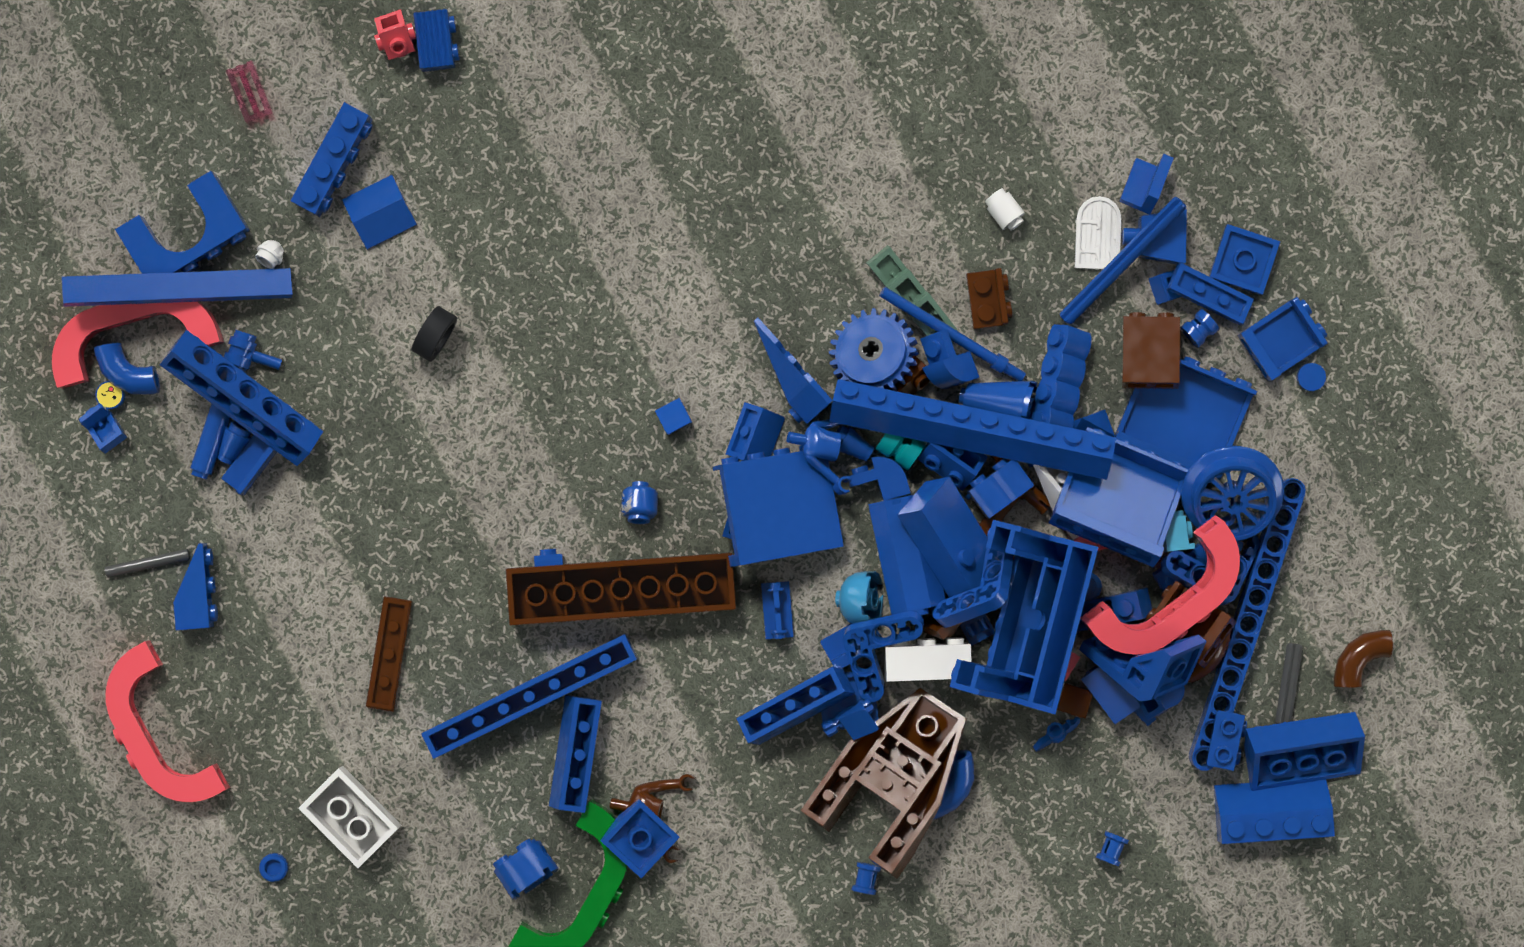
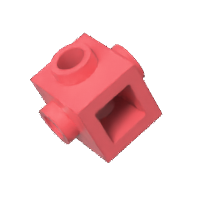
M401 10L374 18L378 34L374 35L379 51L385 50L388 60L404 57L408 53L415 51L412 41L416 39L412 23L406 24Z

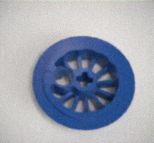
M1243 446L1222 447L1203 455L1187 472L1181 490L1183 509L1188 519L1196 528H1199L1214 517L1218 510H1221V512L1226 511L1229 514L1220 519L1227 524L1236 541L1255 536L1266 528L1277 516L1284 498V483L1277 466L1263 453ZM1231 471H1241L1237 481L1231 479ZM1226 473L1228 482L1222 484L1216 476ZM1247 473L1253 474L1255 477L1243 486ZM1211 482L1220 492L1206 489L1205 487ZM1260 482L1264 483V488L1251 491ZM1204 496L1215 500L1202 503L1201 497ZM1266 497L1263 502H1259V501H1255V500H1254V499ZM1247 507L1257 509L1259 511L1254 514ZM1243 512L1249 519L1242 521L1240 513Z

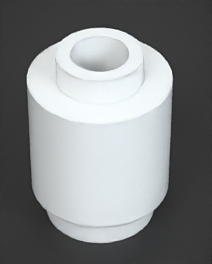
M1003 188L986 199L987 210L1002 230L1009 228L1012 231L1024 222L1022 216L1025 212L1009 192L1006 193Z

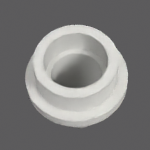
M267 240L257 247L258 252L255 258L266 268L274 269L276 265L282 263L284 250L279 242Z

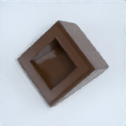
M1064 683L1057 710L1085 719L1092 699V693L1087 689Z

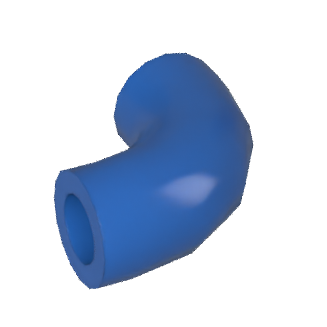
M110 343L94 347L95 357L100 370L114 387L130 394H156L160 392V383L155 366L137 367L130 364L124 356L121 343Z
M957 751L942 804L933 820L956 810L969 796L975 779L974 761L970 751Z

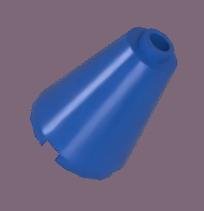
M1038 382L968 383L966 388L962 387L959 404L1030 419L1036 407L1035 399L1032 396L1033 393H1036Z

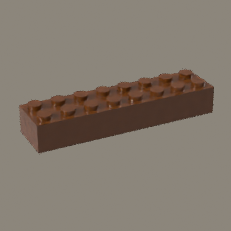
M732 553L506 568L509 624L522 625L736 609L733 567H730L728 557Z

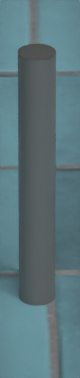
M188 549L107 566L105 567V573L107 578L190 560Z

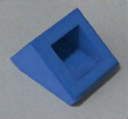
M1174 270L1148 279L1157 305L1181 297L1167 290Z
M680 398L655 410L667 435L693 423Z
M859 702L838 717L853 740L879 729L862 702Z

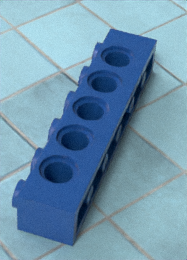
M188 330L174 343L160 363L161 367L296 466L310 454L323 433L313 422L307 420L290 405L272 394L267 388L260 385Z

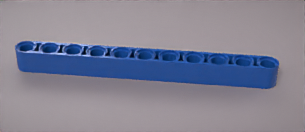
M1295 478L1283 480L1284 488L1288 483L1294 484L1297 488V494L1292 499H1289L1284 493L1280 510L1282 509L1288 514L1287 523L1279 525L1276 519H1274L1262 530L1259 539V549L1249 569L1233 618L1237 623L1231 630V639L1226 653L1217 666L1189 751L1190 763L1202 771L1213 768L1207 764H1198L1196 755L1201 750H1209L1211 738L1206 736L1205 728L1208 724L1214 723L1216 715L1214 701L1220 696L1225 697L1227 706L1223 711L1234 712L1303 503L1306 489L1302 481ZM1272 536H1275L1280 543L1278 550L1275 552H1271L1267 548V541ZM1262 563H1267L1271 569L1270 575L1265 579L1261 578L1258 574V568ZM1255 589L1259 590L1262 594V600L1258 605L1251 604L1249 600L1250 593ZM1249 616L1253 620V627L1250 631L1244 632L1241 629L1240 622L1242 618ZM1236 643H1241L1245 649L1243 656L1240 658H1234L1231 652L1233 645ZM1231 669L1235 672L1236 679L1232 684L1226 685L1223 682V674Z

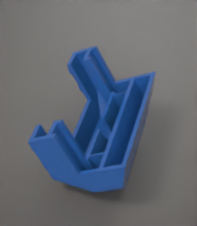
M993 520L991 528L987 533L988 541L986 548L1015 555L1008 598L1002 605L999 618L995 623V635L992 645L988 650L987 665L957 659L951 673L950 687L1056 714L1099 547Z

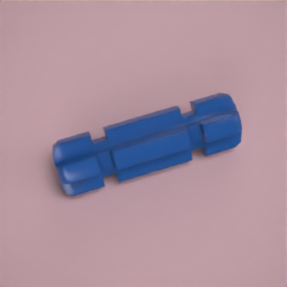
M862 699L857 702H862L869 714L874 712V707L869 699ZM854 704L834 715V719L831 720L829 718L822 722V728L828 737L838 733L840 728L842 730L845 729L838 717L851 709Z

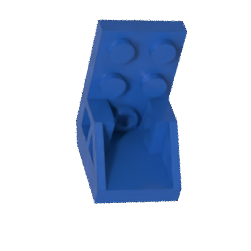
M1195 635L1173 641L1154 652L1135 655L1115 651L1094 636L1084 640L1079 650L1138 701H1147L1187 685L1207 641L1200 635Z

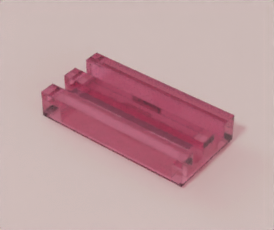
M252 60L246 62V64H240L236 68L226 70L246 123L273 114ZM245 70H250L264 107V110L261 112L249 85ZM239 73L254 112L253 115H249L235 74Z

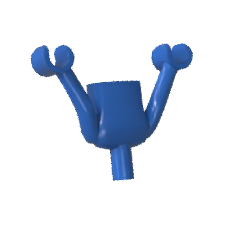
M830 419L812 422L806 429L805 435L788 432L787 442L803 446V455L807 462L833 483V489L838 495H845L850 492V490H845L841 487V482L849 483L852 481L851 478L848 476L839 478L818 460L825 459L834 462L837 460L841 446V433L826 429L841 424L829 422Z

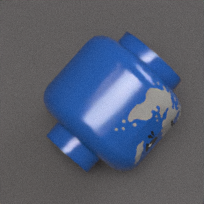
M635 481L632 483V486L623 490L621 513L624 517L628 518L629 523L647 524L650 522V519L657 515L658 493L655 489L649 487V483Z

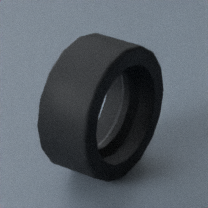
M440 306L434 308L420 328L412 344L411 351L432 362L449 339L458 318Z

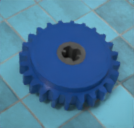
M872 308L871 315H867L864 310H861V317L858 319L852 314V322L848 324L843 321L842 325L845 329L843 331H835L839 337L838 340H831L830 342L836 348L829 351V355L835 358L830 361V365L833 368H837L833 372L837 378H841L840 380L883 389L890 387L893 391H897L895 384L899 382L905 385L904 375L912 376L913 374L909 367L917 366V362L912 358V356L919 355L918 350L913 348V346L918 344L915 337H911L914 332L910 327L906 328L908 324L904 319L899 321L896 313H893L889 318V313L885 309H883L881 315L878 314L875 308Z

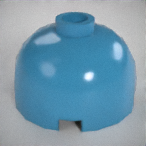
M876 571L857 572L847 577L841 589L836 592V606L840 607L842 616L851 624L882 617L883 595L879 598L878 585L883 584L879 573Z

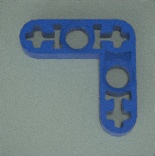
M1257 535L1247 538L1249 548L1245 549L1240 555V573L1232 591L1220 605H1226L1237 597L1259 549L1260 543ZM1237 540L1236 542L1240 552L1243 548V543L1241 542V540ZM1173 551L1164 556L1161 562V569L1167 577L1178 581L1187 588H1191L1196 584L1193 579L1194 572L1200 571L1204 574L1206 565L1181 551ZM1177 559V565L1181 568L1174 570L1173 563L1170 561Z
M987 548L980 586L939 602L938 606L933 610L934 619L942 627L947 628L1000 608L1008 598L1014 555Z
M914 611L902 612L854 623L846 628L843 644L858 692L864 700L869 699L870 702L880 700L885 689L884 678L874 649L919 638L924 627V620L919 613ZM911 621L913 625H916L915 630H910L906 626V622ZM895 623H898V628H900L899 634H896L897 629ZM879 626H886L891 630V635L882 638L877 635L876 629ZM853 633L861 637V649L857 650L856 640L851 639ZM866 657L871 660L872 665L867 669H863L857 665L856 660ZM868 676H871L873 687H877L876 692H872L871 689L867 688Z

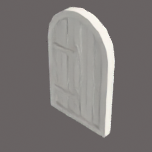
M1098 196L1085 201L1078 210L1075 221V268L1104 269L1120 252L1122 226L1120 210L1116 203L1109 198Z

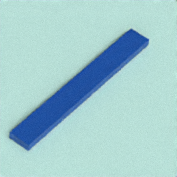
M290 268L62 277L63 307L292 298L293 295Z

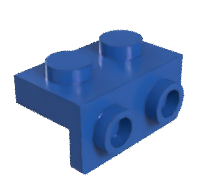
M1221 710L1216 711L1206 760L1208 766L1234 771L1235 765H1239L1241 758L1240 739L1241 737L1244 738L1247 728V721H1244L1245 715Z

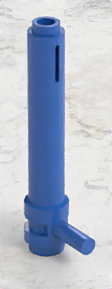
M235 330L234 336H230L228 344L231 345L229 351H225L224 358L237 368L245 372L249 369L252 361L279 370L282 359L255 351L257 336ZM212 403L190 467L193 469L192 475L207 479L208 475H212L224 430L230 420L228 415Z

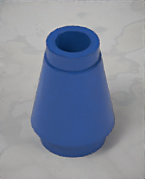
M231 421L230 425L225 427L217 458L231 465L250 441L251 432L236 421Z
M841 425L836 431L841 433L839 452L866 462L871 456L874 447L850 426L845 427Z

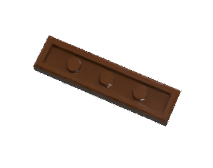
M384 596L366 707L393 712L395 710L412 606L411 600Z

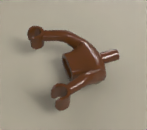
M685 774L680 779L658 780L637 785L629 801L612 798L610 809L624 812L640 799L661 819L664 800L656 798L650 793L680 788L684 791L694 790L693 788L686 787L684 781L687 777L696 779V777L692 774ZM671 846L663 855L667 862L674 863L678 861L671 859L669 856L671 849L681 850L678 846Z

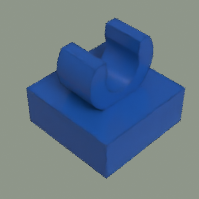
M986 614L964 621L959 625L971 646L995 634Z

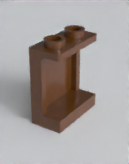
M1141 312L1129 313V316H1123L1122 388L1179 389L1180 317H1174L1173 313H1158L1157 317H1150Z
M1175 581L1173 585L1170 584L1164 590L1161 596L1163 600L1157 609L1153 608L1148 613L1145 621L1153 617L1188 589L1178 581ZM1217 608L1210 612L1211 615L1208 619L1194 624L1188 629V633L1181 638L1200 635L1207 641L1197 662L1204 669L1237 623L1231 616Z

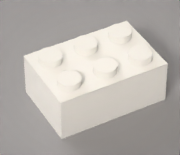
M962 637L945 638V643H936L934 638L917 639V644H907L906 641L883 647L884 678L887 682L951 679V673L957 659L971 662V644L964 642Z
M344 766L338 768L299 807L300 811L357 868L363 865L402 826Z

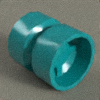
M885 433L875 449L887 458L890 456L895 457L894 461L908 471L927 442Z

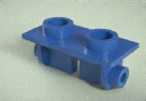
M789 581L761 583L766 639L794 637Z

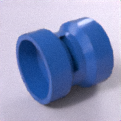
M1200 309L1195 314L1191 322L1187 321L1180 327L1183 334L1197 348L1205 343L1207 336L1214 335L1220 330L1213 318L1203 309Z

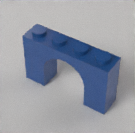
M209 171L187 185L201 207L206 221L204 235L193 248L182 252H173L165 249L156 238L145 218L140 215L115 229L142 274L193 272L199 267L197 263L205 258L212 260L223 252L221 250L222 247L229 243L234 246L247 238L245 233L249 232L250 229L214 172Z

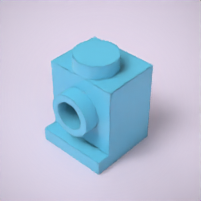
M1183 510L1175 511L1163 544L1164 552L1195 549V543L1189 544L1188 538L1193 537L1191 521H1186Z

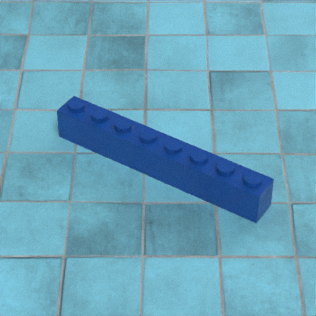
M625 633L421 733L434 759L637 660L638 657Z

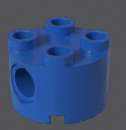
M527 839L516 847L518 851L513 856L504 855L493 863L495 875L501 881L512 900L519 898L521 891H524L525 894L551 877L553 875L551 872L559 870L540 840Z

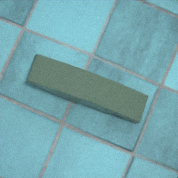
M887 245L866 262L885 287L957 330L936 301L922 287L912 272L906 268L890 246ZM909 315L925 336L937 332Z

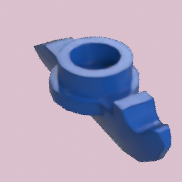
M1080 718L1068 719L1063 725L1058 722L1051 723L1047 727L1046 735L1038 739L1034 744V750L1038 752L1051 743L1062 742L1067 734L1078 726Z

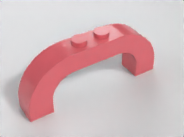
M200 302L99 305L92 307L73 317L63 327L56 339L52 353V370L57 388L64 389L89 382L84 362L85 349L89 341L102 331L157 315L169 314L181 320L190 333L211 347L224 343L219 325L212 313Z
M1215 515L1193 532L1203 546L1207 556V565L1203 576L1195 585L1147 621L1140 624L1123 623L1119 621L1112 609L1103 601L1080 618L1081 621L1103 644L1125 654L1138 655L1154 652L1165 647L1173 640L1183 638L1188 633L1190 627L1209 618L1210 612L1228 597L1237 580L1240 566L1239 548L1227 524Z
M144 641L130 649L118 660L108 678L106 706L111 722L115 727L113 730L114 737L120 745L124 744L129 753L126 755L130 766L134 770L137 768L144 781L160 795L180 802H197L209 799L230 788L218 764H213L199 773L189 775L181 774L171 769L164 761L135 707L134 692L138 682L146 674L163 665L151 641Z

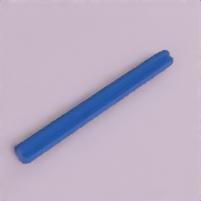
M1174 197L1060 312V317L1067 324H1072L1186 209L1185 203L1180 198Z

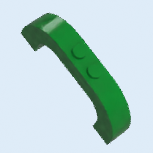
M590 799L585 813H582L576 824L577 827L593 835L600 842L604 850L605 862L603 870L573 923L560 932L546 933L522 921L508 947H583L594 933L596 927L603 928L610 915L606 912V909L610 902L617 903L624 890L619 886L628 867L600 841L616 819L614 814L606 807Z

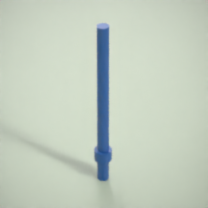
M887 287L882 289L879 295L881 298L937 332L947 329L951 341L991 364L990 368L998 373L1004 372L1017 381L1024 379L1026 373L1010 364L1008 358L999 353L997 355Z

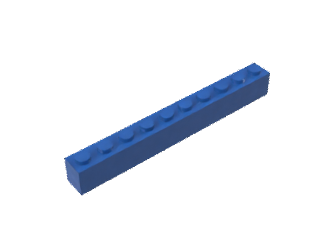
M840 379L837 380L829 421L1107 480L1117 438Z

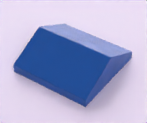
M393 175L342 199L351 221L367 250L417 225Z
M638 799L617 816L600 841L634 873L642 878L680 837Z

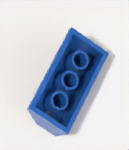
M1356 712L1247 728L1244 750L1251 790L1255 791L1361 774L1365 734Z
M1326 779L1255 791L1251 790L1250 783L1213 785L1217 841L1221 844L1335 836L1333 807Z

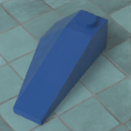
M756 318L754 320L756 329L787 402L792 407L788 412L798 423L804 421L808 424L829 406L833 400L812 376L802 369V366L794 356L784 349L782 343L759 318Z

